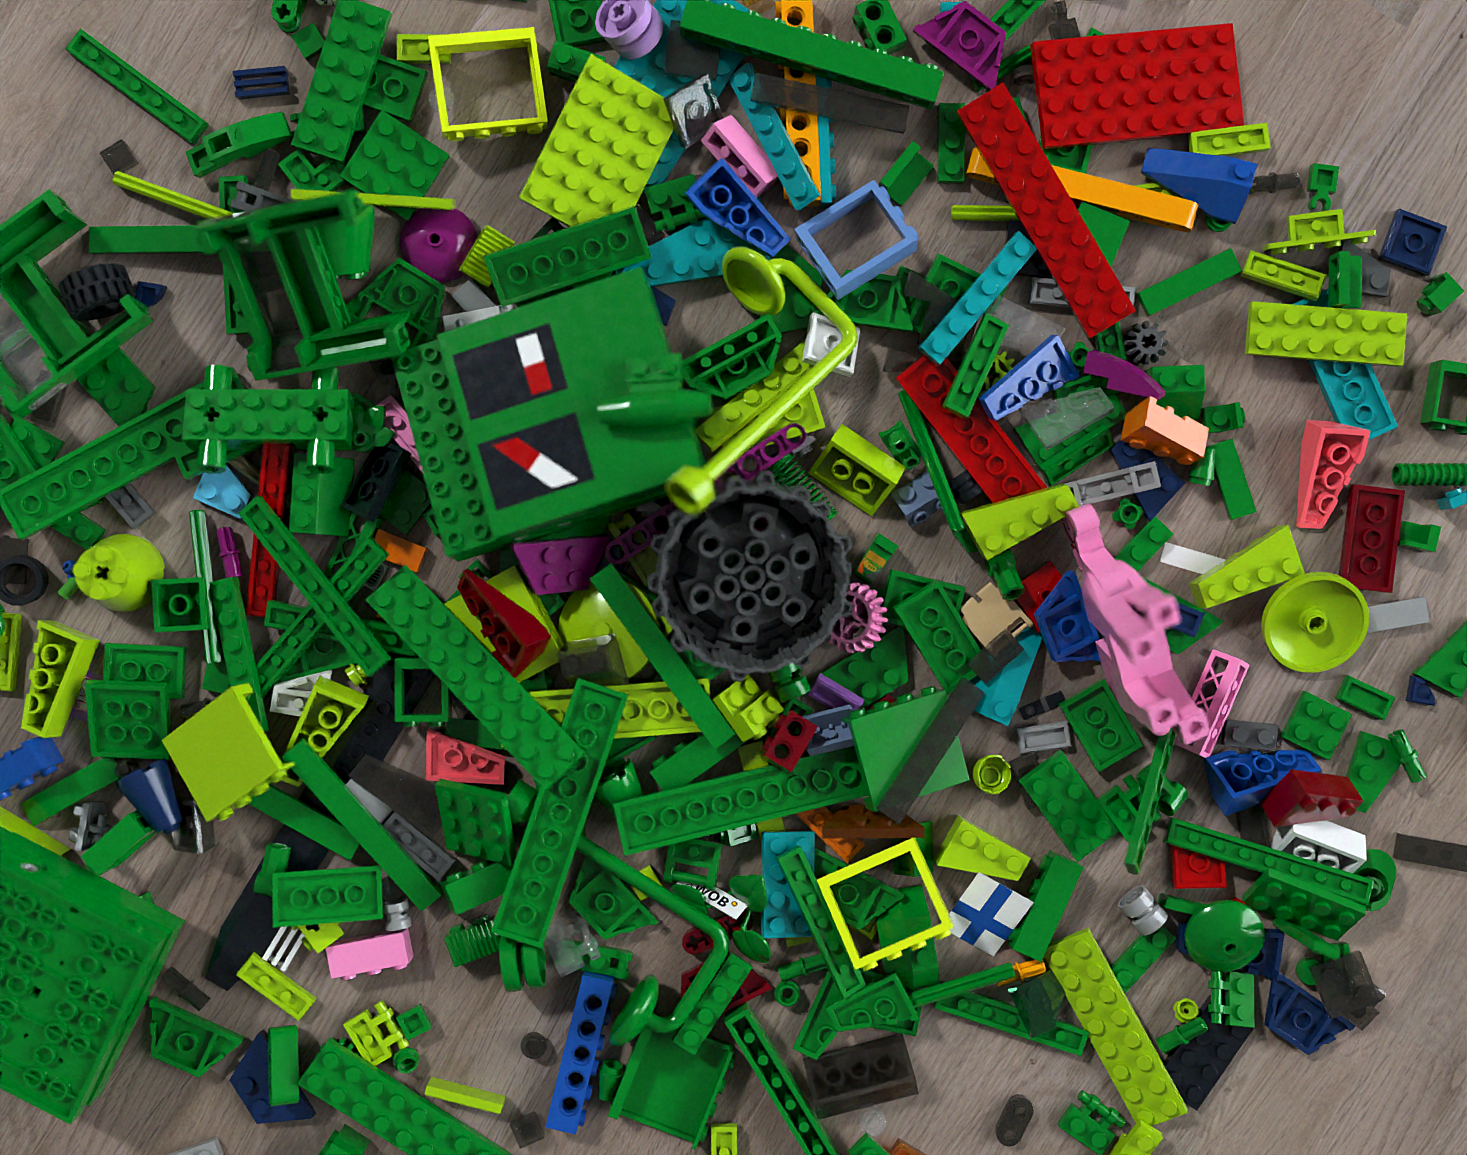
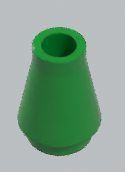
M1205 447L1204 457L1194 462L1188 473L1190 475L1189 482L1210 486L1211 480H1214V456L1216 449Z
M605 1059L599 1066L598 1098L603 1101H611L613 1099V1095L624 1074L623 1064L618 1060Z

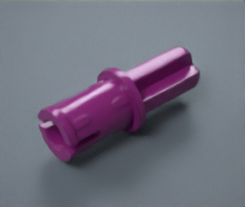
M231 527L219 528L217 530L221 549L219 557H222L226 578L243 577L238 555L241 552L237 550L233 530Z

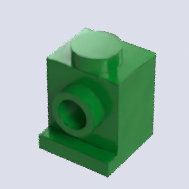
M1448 272L1435 276L1431 280L1432 282L1422 289L1421 293L1423 295L1416 301L1417 307L1421 312L1429 316L1441 313L1464 292Z

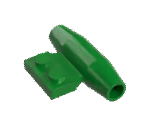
M681 353L626 358V383L632 394L601 401L598 404L599 420L601 424L640 427L674 424L712 415L710 392L679 390L683 383Z

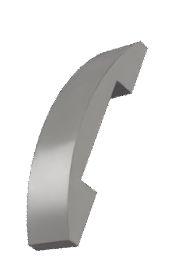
M1155 461L1065 483V485L1069 486L1079 506L1161 487Z

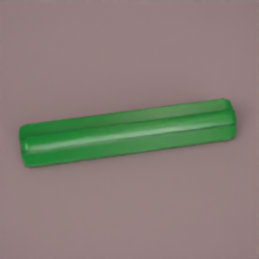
M1030 45L1000 61L997 80L1032 61ZM972 78L971 83L976 91L985 88Z

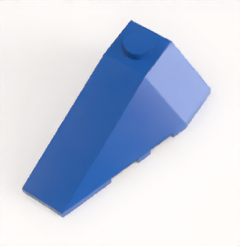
M1148 147L1140 173L1166 190L1171 189L1182 196L1183 199L1198 203V207L1203 210L1202 213L1208 217L1236 224L1251 190L1257 164L1228 156Z
M723 158L711 165L684 193L702 215L770 257L776 255L791 240Z

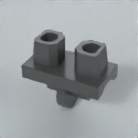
M94 801L74 805L73 814L75 817L80 818L79 826L73 827L70 830L68 840L76 844V850L84 851L91 848L104 834L113 828L112 825L106 824L108 802Z

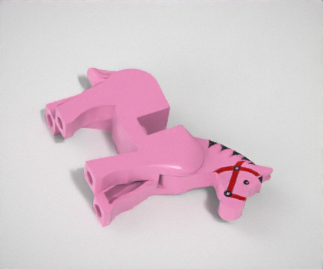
M1087 503L1066 512V516L1058 521L1069 540L1077 565L1084 578L1082 582V597L1088 619L1105 637L1095 641L1105 678L1119 705L1126 713L1133 715L1140 723L1145 724L1152 734L1156 736L1166 735L1172 729L1185 744H1189L1210 735L1211 732L1205 712L1194 704L1172 668L1164 628L1180 622L1174 597L1171 594L1166 596L1159 589L1148 585L1130 565L1123 561L1115 560L1103 544L1102 535L1099 530V518L1091 504Z

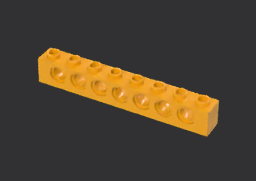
M812 0L775 1V18L780 17L787 25H790L787 21L788 19L797 18L801 22L797 26L808 27L814 33ZM777 64L778 70L782 69L783 79H778L779 96L784 95V105L779 107L780 119L785 121V129L795 148L802 147L806 150L807 154L802 156L801 159L820 194L818 198L805 207L819 206L821 202L816 76L802 72V77L794 78L789 73L794 69ZM799 95L803 97L804 102L802 104H795L791 101V97ZM801 121L805 124V129L795 130L792 127V123ZM783 187V199H788V207H794Z

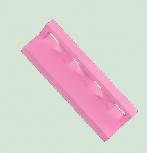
M1212 649L1191 698L1197 707L1205 706L1211 734L1194 741L1193 746L1183 743L1176 734L1174 745L1204 758L1211 756L1249 668V664L1239 658ZM1217 658L1229 661L1226 670L1216 674L1214 665ZM1215 682L1217 687L1215 695L1206 698L1204 693L1205 686Z

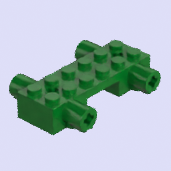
M209 365L205 367L204 389H186L182 440L191 451H199L197 469L201 472L208 474L224 473L227 451H245L246 443H294L299 451H307L306 469L316 474H330L334 471L335 450H352L354 399L348 389H338L339 370L336 367L312 371L311 389H231L232 369L223 365Z

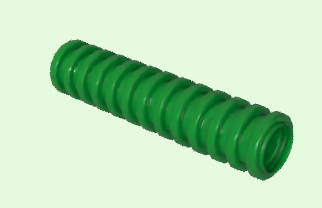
M1396 463L1392 470V480L1396 486H1466L1467 464Z

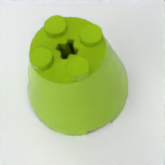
M115 534L102 539L85 551L74 565L73 574L81 591L101 606L113 611L128 612L142 609L153 602L151 580L163 579L165 564L158 549L147 539L131 534Z

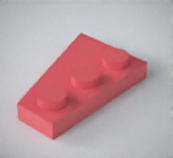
M431 728L427 730L426 780L439 781L440 779L463 783L504 785L506 780L505 756Z

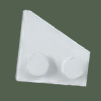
M332 670L276 683L273 689L270 711L300 717L319 676L331 680Z

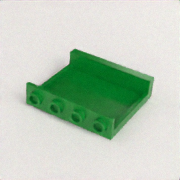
M935 686L920 689L921 694L912 696V693L903 694L897 697L898 701L892 703L888 701L873 704V709L867 711L864 708L856 709L849 712L850 716L842 718L844 723L849 724L868 797L864 798L866 809L877 812L970 780L946 690L936 689Z
M644 1027L637 1035L625 1066L624 1074L609 1107L608 1117L618 1120L619 1115L625 1116L692 1142V1149L696 1150L698 1142L703 1143L706 1137L708 1127L705 1124L708 1117L713 1118L717 1103L714 1101L717 1093L722 1094L727 1081L724 1078L726 1070H731L734 1065L736 1055L733 1054V1044L707 1035L696 1054L693 1055L672 1041L678 1029L669 1033H657Z

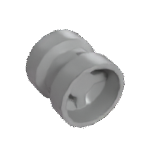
M395 899L383 903V913L387 915V920L384 922L386 931L401 930L412 925L411 917L407 914V909L409 908L408 899Z

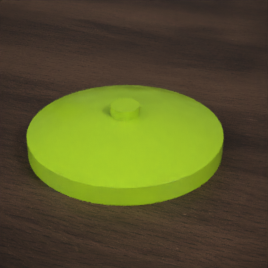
M1328 572L1302 574L1284 583L1269 599L1261 621L1262 637L1270 653L1284 666L1306 673L1326 671L1348 660L1361 646L1369 626V609L1362 593L1345 578Z
M625 581L660 629L659 617L654 612L651 599L639 587ZM590 582L587 590L575 591L568 598L560 614L558 634L570 655L566 660L575 671L593 681L613 683L634 677L650 663L592 582Z

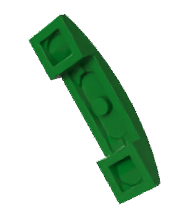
M104 757L23 802L21 806L34 827L94 792L125 777L126 774L116 757Z

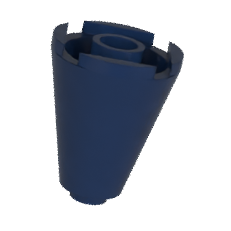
M161 759L149 764V767L142 770L140 768L117 781L116 785L119 791L157 834L163 832L164 835H168L180 828L178 823L183 820L169 764L166 759Z

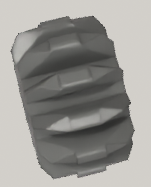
M1149 321L1142 322V325L1136 323L1132 325L1133 331L1129 330L1125 333L1129 340L1124 341V346L1130 348V350L1126 351V356L1133 354V363L1136 364L1141 360L1142 365L1147 366L1150 361L1156 363L1159 361V356L1166 354L1163 346L1168 345L1169 341L1162 340V336L1166 334V331L1158 332L1159 324L1155 323L1150 327ZM1145 338L1149 341V342L1146 343V344H1149V345H1150V346L1147 347V348L1143 347V345H1142V344L1145 343V342H1142V340L1145 339Z

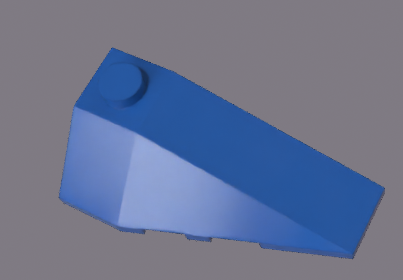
M1260 750L1251 751L1250 754H1237L1236 751H1225L1204 759L1211 796L1225 816L1246 810L1260 803L1291 769L1321 773L1322 771L1308 750H1277L1276 753H1260Z

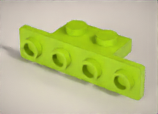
M1343 209L1291 215L1286 217L1288 241L1266 244L1263 246V252L1271 251V255L1288 253L1287 248L1297 247L1298 252L1313 250L1314 245L1324 244V248L1341 246L1342 241L1351 240V245L1363 244L1368 242V238L1376 235V230L1345 234Z

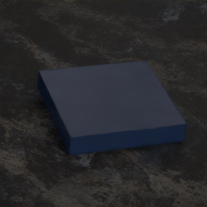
M1398 209L1395 211L1378 259L1426 277L1431 273L1448 226Z

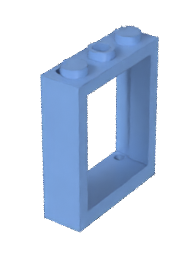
M872 180L794 229L796 241L837 300L917 251V240L919 238L915 229L911 225L908 227L903 221L904 215L898 206L893 207L889 201L890 196L884 186L879 187L875 180ZM874 198L903 240L840 278L812 236Z

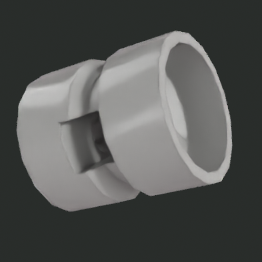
M1143 885L1127 892L1120 899L1118 907L1126 917L1132 918V924L1142 936H1146L1159 929L1166 922L1168 914L1159 903H1153L1154 897Z

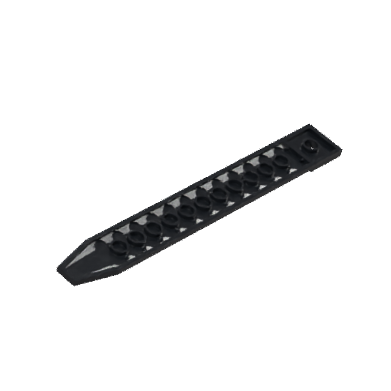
M387 652L391 660L374 674L363 694L369 696L365 706L324 756V762L345 785L354 777L367 788L404 728L403 722H395V658L411 656ZM404 669L405 714L413 713L436 674L431 669ZM306 786L299 800L339 821ZM283 824L272 842L291 847L286 872L317 870L330 850ZM264 857L220 928L205 977L226 991L240 980L236 974L254 952L260 957L264 956L281 928H273V897L254 893L255 880L262 869Z

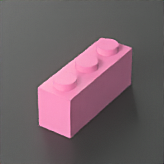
M732 115L715 122L701 139V142L717 160L723 158L755 197L768 191L779 179L768 156Z
M408 928L337 940L325 948L331 979L340 977V980L352 979L356 977V974L366 972V975H374L380 973L383 968L391 967L392 970L403 969L407 967V964L414 957Z

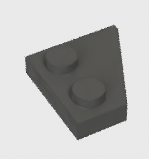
M1350 240L1342 241L1338 252L1350 251V256L1362 257V295L1386 297L1391 270L1358 246L1351 245Z

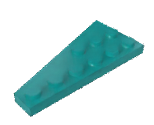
M760 196L756 197V198L759 200V202L761 203V198H760ZM706 217L649 246L652 255L651 259L615 270V275L641 267L651 287L723 277V257L728 250L735 247L752 249L763 255L767 260H770L771 257Z

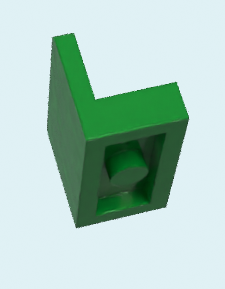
M914 141L911 142L878 185L879 187L884 186L890 198L899 206L904 205L933 168V164L918 153L921 147Z
M1339 251L1329 256L1328 307L1360 308L1362 300V257L1350 256V251Z
M922 821L918 823L924 826V838L915 839L932 873L934 870L932 821ZM893 838V846L911 838ZM910 851L894 858V874L910 877L921 876Z

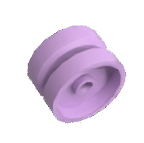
M605 0L597 12L595 21L600 35L622 58L629 60L640 58L649 53L660 40L664 27L662 16L650 4L649 0Z

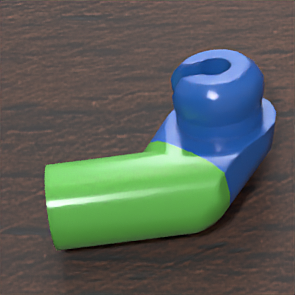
M68 560L62 567L67 574L68 581L58 590V593L66 600L79 589L73 574V567L77 561Z

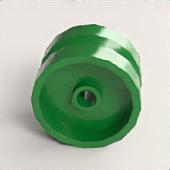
M500 936V967L506 992L521 991L525 981L530 989L544 988L546 986L544 945L541 949Z

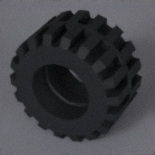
M114 263L97 264L82 268L69 274L58 285L69 315L74 320L88 321L109 317L125 310L119 300L127 294L137 299L126 268L123 265Z

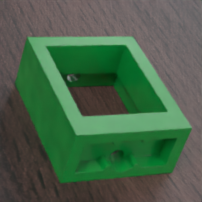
M1443 359L1432 362L1429 368L1420 424L1430 425L1429 429L1446 431L1449 428L1455 429V434L1467 435V416L1466 422L1437 417L1443 377L1449 376L1467 380V363Z
M420 657L395 658V722H403L405 727L419 726V722H429V726L434 727L445 726V722H449L452 719V691L442 682V713L405 714L404 669L430 668Z
M136 810L127 814L81 857L85 861L87 869L100 876L120 866L157 832Z

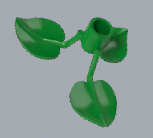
M754 874L733 876L729 881L731 890L727 894L731 896L734 894L736 899L745 903L748 907L740 928L741 931L735 930L732 933L733 942L737 949L749 959L761 963H769L771 961V950L768 943L758 933L750 930L747 931L746 927L752 910L762 912L767 906V891L763 875L756 876ZM673 884L671 886L673 894L706 915L708 914L707 909L714 907L706 902L703 893L691 886Z

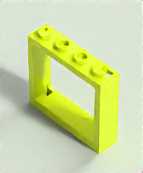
M534 27L428 36L442 139L457 142L469 136H475L476 139H486L491 136L490 134L501 133V136L509 137L521 131H527L528 134H538L543 129H547L548 119ZM527 47L537 117L449 126L439 55Z
M911 838L817 879L855 970L861 967L863 971L874 968L878 965L877 960L884 957L888 961L901 956V950L907 947H911L912 951L926 945L925 940L935 936L936 940L942 939L950 935L949 929L954 927L915 838ZM910 851L942 923L860 957L830 886Z

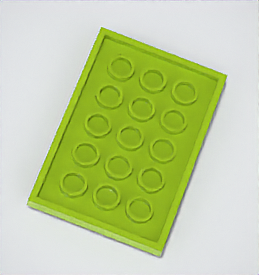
M591 54L518 199L568 227L634 205L636 206L684 109Z

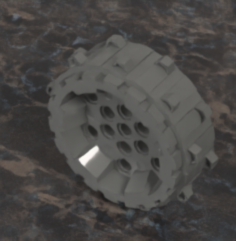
M759 470L753 479L742 480L737 475L728 477L727 481L714 486L713 501L698 515H689L681 509L674 510L668 517L670 525L666 533L653 535L650 546L658 553V562L656 563V572L648 576L649 589L659 593V596L652 602L656 616H665L669 625L675 631L671 645L678 652L692 650L695 653V658L703 663L707 662L715 667L719 666L728 669L731 679L743 681L749 672L765 673L775 671L791 663L803 668L811 663L810 652L825 641L832 632L837 619L850 615L853 607L845 598L852 564L846 560L845 556L853 545L848 534H837L833 530L832 524L827 519L831 508L823 500L809 502L810 491L800 484L793 489L787 485L777 484L771 471ZM757 518H766L767 522L763 528L756 529L753 527V523ZM708 537H713L717 540L716 545L710 549L703 547V541ZM753 544L762 545V550L757 555L749 553V549ZM800 550H806L808 553L807 557L803 561H796V553ZM735 554L737 555V560L734 564L727 565L724 563L725 556ZM775 560L783 562L781 569L778 571L770 570V564ZM749 570H756L758 572L756 579L748 581L744 577ZM731 580L733 586L731 589L724 591L719 589L721 582ZM769 587H778V592L775 596L768 597L765 595ZM699 590H706L708 596L704 600H696L694 598L695 593ZM744 597H753L754 600L751 605L745 607L740 605ZM792 602L798 603L799 605L795 612L790 613L786 611L788 604ZM741 622L749 623L748 629L744 632L736 630L737 625Z

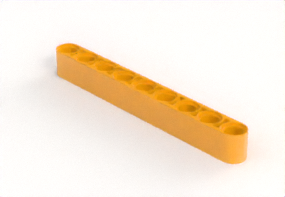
M973 148L966 175L972 179L998 185L978 149ZM1052 165L1074 205L1079 206L1083 201L1117 216L1176 231H1192L1199 205L1194 201Z

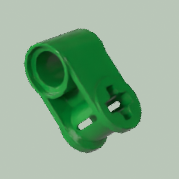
M273 0L271 15L283 32L294 33L300 28L307 0Z

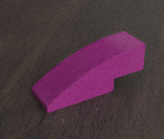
M1097 350L1087 353L1083 373L1109 378L1108 389L1145 397L1152 396L1155 399L1165 397L1166 391L1154 379L1128 361Z

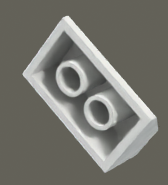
M1327 820L1279 826L1270 846L1272 849L1350 873H1354L1367 860L1365 835Z

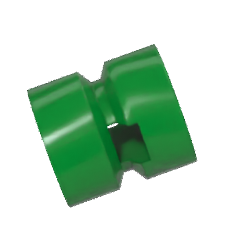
M793 663L781 667L782 669L768 672L771 681L777 683L775 690L780 702L797 698L811 690L806 676L800 674L803 668Z

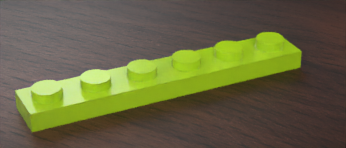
M806 339L774 365L771 376L743 390L696 429L698 439L711 452H714L814 367V365L802 362Z

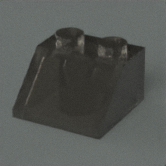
M616 634L567 642L557 652L563 676L574 688L578 678L602 686L629 684Z

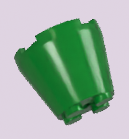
M374 209L356 225L346 226L343 220L316 226L336 279L342 278L341 275H346L347 279L363 278V276H367V271H370L375 224Z

